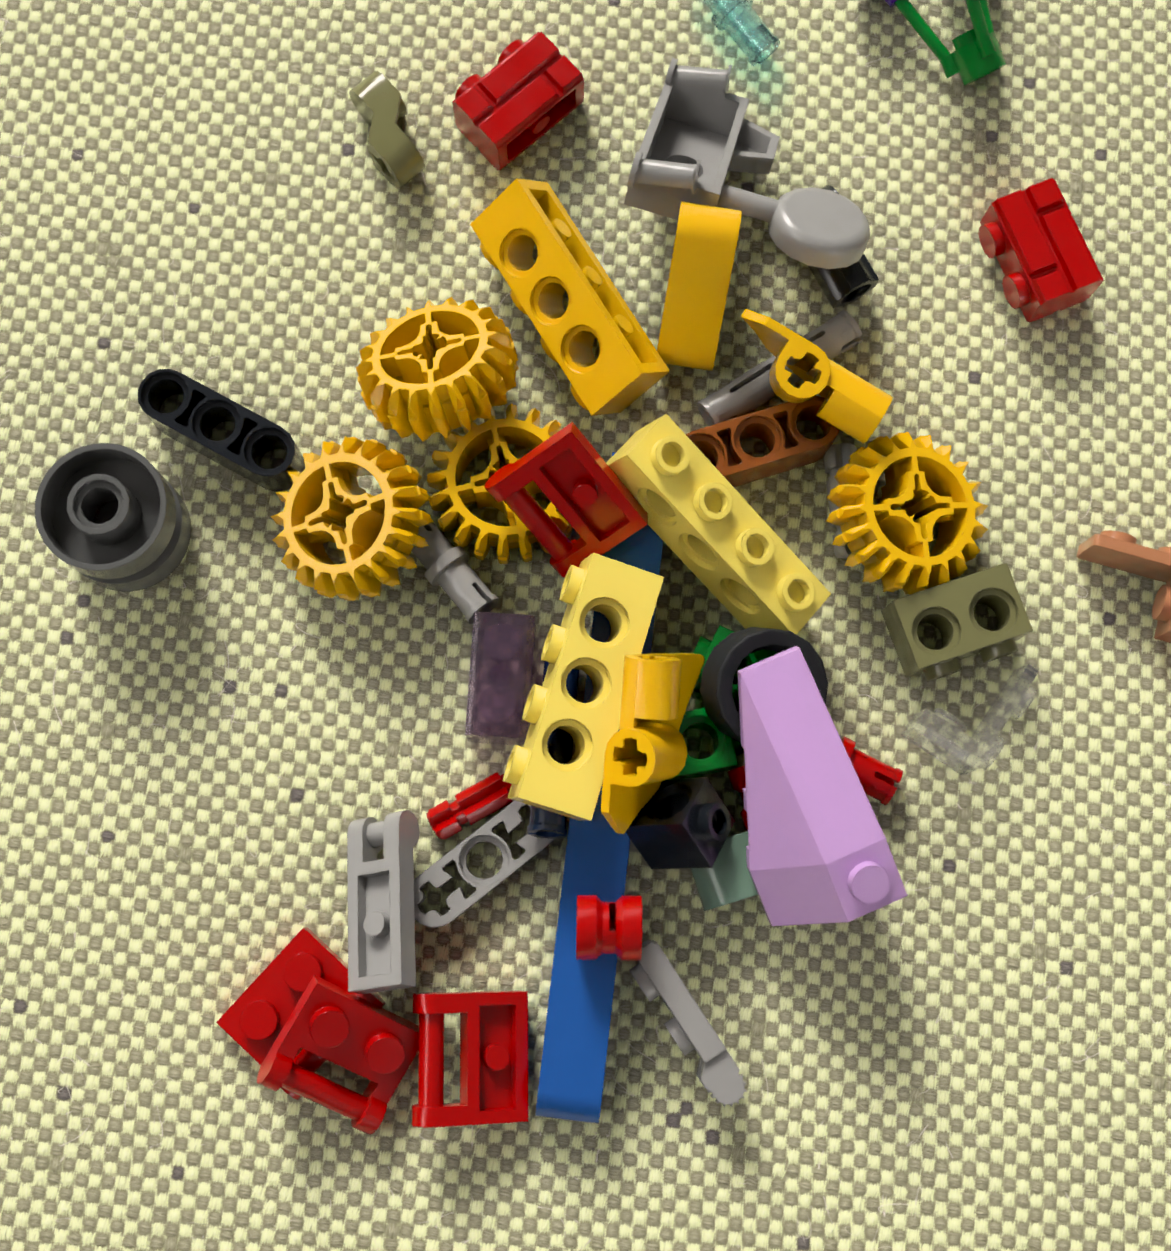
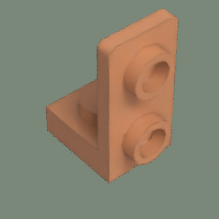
M1112 530L1094 534L1080 544L1077 552V558L1166 583V585L1160 587L1155 596L1152 606V618L1158 620L1154 639L1171 643V547H1160L1156 550L1136 544L1137 539L1134 536Z

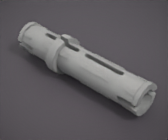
M845 310L839 312L820 327L802 336L821 348L831 360L863 342V339L860 337L862 332L859 325L851 314ZM775 356L761 362L722 389L697 402L698 410L707 426L743 416L777 396L769 380V371L776 358ZM785 365V370L792 373L788 378V382L791 385L802 380Z

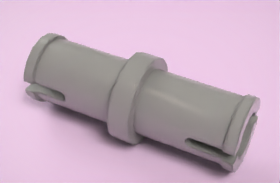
M434 522L419 527L418 535L424 537L429 546L423 548L414 546L412 552L427 569L424 576L433 587L441 586L464 614L469 624L475 623L478 618L482 619L495 608L499 599L495 594L491 593L467 564L470 558L460 546L453 547Z

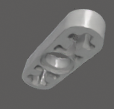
M514 800L414 880V911L417 922L428 927H441L450 924L555 840L547 838L538 839V837L526 834L516 842L519 847L525 850V853L514 860L507 843L500 836L493 833L497 826L505 823L506 830L510 834L522 823L519 811L526 806L531 810V805ZM482 842L496 845L503 857L502 867L499 872L487 879L475 877L467 866V855L470 849ZM455 861L461 877L467 883L474 886L476 892L466 899L462 887H459L447 897L446 903L450 910L443 916L436 910L427 913L423 912L420 904L424 902L426 896L422 888L429 882L434 887L440 888L452 880L454 877L445 872L444 869Z

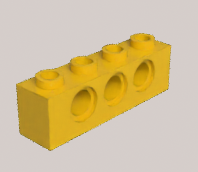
M516 178L470 224L481 241L480 248L482 254L491 265L499 269L511 288L510 296L512 301L521 312L530 318L541 335L540 343L543 350L552 360L560 365L571 383L570 389L573 397L580 406L590 412L591 416L621 413L670 372L548 182ZM536 244L538 254L537 260L534 263L533 249ZM565 290L568 295V307L566 312L563 307V295ZM595 338L598 340L600 347V352L597 360L595 359L593 354V342Z

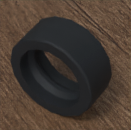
M750 627L733 632L716 645L703 667L700 692L705 712L717 729L741 743L740 713L735 707L732 696L733 678L741 661L750 653L760 650L780 653L798 646L826 705L828 680L823 661L812 645L791 631Z

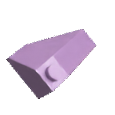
M794 646L738 670L741 746L744 748L746 780L743 796L744 809L747 812L749 846H746L747 868L769 923L772 926L845 923L907 897L908 895L887 840L801 649L798 646Z

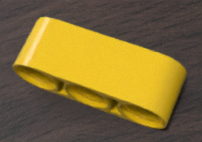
M681 201L657 352L665 364L713 371L742 216V211Z

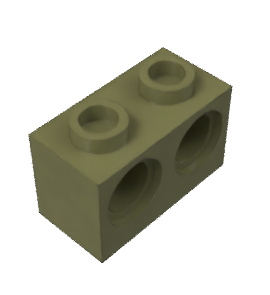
M1007 563L895 599L881 611L905 677L924 672L927 682L962 670L959 660L979 653L983 663L1018 651L1015 641L1033 631ZM976 604L986 605L994 611L997 617V628L995 631L986 630L977 623L974 617ZM919 623H930L940 631L942 636L940 650L929 649L920 642L917 635Z

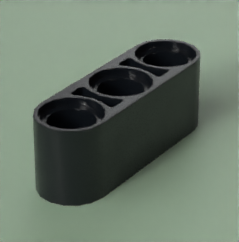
M158 369L148 374L142 380L138 389V402L143 412L154 425L170 438L264 489L274 492L291 489L293 482L287 473L288 470L296 469L302 472L305 469L304 458L291 435L281 426L172 369ZM177 394L184 395L182 404L177 410L171 413L160 412L161 405L166 398ZM226 421L235 423L234 431L228 438L222 441L210 440L211 432L216 425ZM278 448L287 450L285 461L280 466L274 469L261 468L262 457L268 451Z

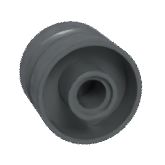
M97 443L77 448L54 463L44 476L37 491L35 520L39 534L46 546L59 559L92 582L106 589L131 592L154 586L174 572L187 552L191 537V521L185 502L172 485L144 456L128 447L111 443Z

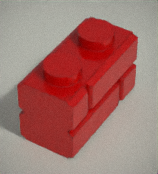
M538 31L525 43L521 39L510 43L500 54L498 65L483 77L479 74H474L459 86L455 94V100L452 101L455 124L458 130L475 147L479 148L480 153L493 167L500 171L584 102V78L573 63L565 55L562 56L559 49L544 33Z
M1053 178L1029 186L1024 191L1019 190L996 199L990 204L980 221V244L985 254L991 259L996 257L1005 275L1002 282L1005 297L1012 308H1021L1026 321L1029 323L1051 315L1058 310L1061 311L1084 302L1090 298L1104 281Z

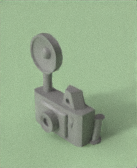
M672 58L665 84L640 150L636 152L633 160L624 204L676 220L679 218L681 201L740 210L742 215L768 222L769 235L776 246L797 261L809 266L825 269L845 268L858 262L870 239V228L868 219L860 207L848 198L830 190L809 187L794 189L777 200L724 184L728 171L769 174L780 137L744 118L750 99L728 93L732 65H729L728 70L677 65L678 59Z

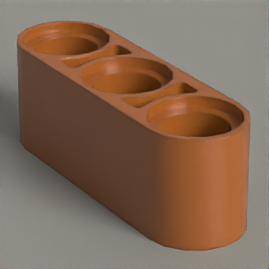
M816 395L802 403H782L694 430L686 434V436L711 461L733 487H737L817 462L825 456V452L833 445L840 429L816 415L825 399ZM806 420L815 422L821 427L824 437L817 440L807 439L799 433L796 423ZM749 437L758 438L766 444L769 454L763 457L749 456L741 448L740 441Z

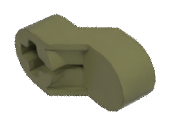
M374 71L351 89L349 95L360 115L370 126L367 149L374 166L393 186L400 189L425 169V163L415 145L404 133L407 108L401 98V93L384 75Z

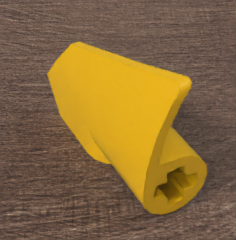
M745 309L741 315L742 319L755 331L765 348L776 357L769 371L770 385L774 393L782 400L790 403H802L819 394L825 399L816 415L864 444L883 419L893 397L832 361L817 345L768 316ZM785 365L802 379L804 383L799 387L792 386L788 382V378L792 373L785 370Z
M652 653L624 655L619 731L614 733L607 742L604 756L601 813L615 833L624 834L640 810L660 788L661 782L675 777L685 766L687 746L679 729L705 661L704 656L701 654Z

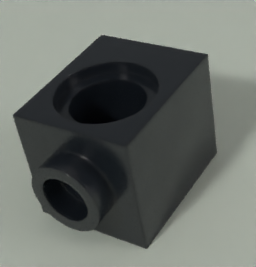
M707 777L671 779L661 782L660 788L640 810L626 830V834L651 869L712 868L735 820Z

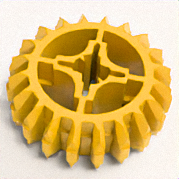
M450 297L442 305L436 306L428 300L424 308L415 311L406 307L405 316L399 319L387 318V329L370 333L371 345L365 346L360 350L362 361L356 367L358 382L362 389L361 396L368 410L372 411L376 420L382 424L385 430L394 429L401 438L415 433L424 442L435 432H440L446 439H448L451 430L463 427L470 432L472 421L477 418L491 420L492 406L507 404V391L516 387L515 377L516 371L519 369L517 364L518 355L508 327H505L503 320L498 319L494 315L491 307L478 308L473 299L458 305L453 297Z
M512 403L507 406L506 418L496 419L495 411L491 408V420L484 419L485 423L480 425L472 421L470 432L463 428L465 432L463 437L451 431L448 439L444 437V441L451 451L435 450L432 454L433 463L442 470L427 474L428 486L435 490H440L429 499L431 509L445 511L438 519L439 527L443 532L459 527L453 538L455 546L464 548L474 538L477 539L474 548V554L477 559L484 560L491 546L497 547L498 562L500 564H508L510 548H520L522 560L529 562L533 559L530 544L538 542L541 549L548 553L504 501L496 502L484 487L487 480L500 469V462L507 465L519 460L511 454L507 444L521 445L533 450L561 430V424L557 420L548 422L542 429L539 428L541 415L540 411L536 408L527 414L525 421L518 420L517 406ZM489 449L491 461L485 471L470 476L471 483L460 485L462 475L469 463L478 454ZM534 481L524 486L532 496L542 492ZM550 502L544 511L568 538L572 534V526L553 503ZM476 503L478 508H497L505 514L509 526L487 523L473 515L465 506Z
M909 432L897 433L891 438L887 435L885 437L880 436L869 442L868 447H860L850 455L848 463L838 469L834 478L839 485L831 489L830 494L826 498L839 508L829 514L826 522L840 526L842 531L841 534L834 538L832 545H847L851 551L844 566L854 567L860 563L864 565L862 582L872 583L881 579L883 592L893 593L903 589L905 595L914 594L947 583L949 579L961 576L968 569L966 562L974 559L981 551L975 540L981 538L988 529L978 522L975 517L983 514L988 505L974 501L972 493L978 490L982 482H967L963 473L969 462L959 461L953 464L950 461L951 445H941L933 449L931 435L919 436L913 440ZM882 472H885L886 485L881 487L882 500L880 503L873 505L876 483ZM939 522L936 544L930 553L928 543L934 541L933 526Z
M344 437L341 445L334 441H323L321 456L313 452L303 453L305 469L302 472L296 469L287 471L293 482L290 491L275 492L279 499L285 503L284 511L270 516L277 525L284 527V530L272 540L279 548L287 550L281 562L288 569L297 571L295 579L302 585L314 588L318 594L329 598L339 596V598L347 601L359 600L361 594L372 598L381 595L382 583L391 587L401 585L398 568L400 566L409 570L417 568L414 558L410 556L413 547L423 548L429 546L426 539L418 535L419 527L434 522L430 514L419 510L431 497L428 495L427 490L417 486L422 478L418 470L406 465L407 460L403 454L394 449L387 450L386 445L374 439H366L363 442L356 437ZM373 475L379 483L382 493L375 496L366 493L365 489L359 487L357 477ZM329 541L336 543L337 549L344 552L346 563L334 564L328 557L323 543Z

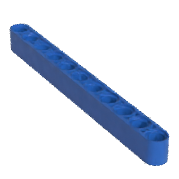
M646 525L602 556L659 575L663 540L649 525ZM656 606L641 654H651ZM594 611L591 638L598 642H606L611 633L610 623L606 616ZM586 675L583 703L590 699L593 692V684L588 675ZM602 787L592 820L578 821L570 818L535 1113V1116L597 1124L599 1123L618 956L616 954L602 953L596 960H576L577 895H597L602 902H616L621 896H624L630 838L626 832L624 834L615 833L601 813Z

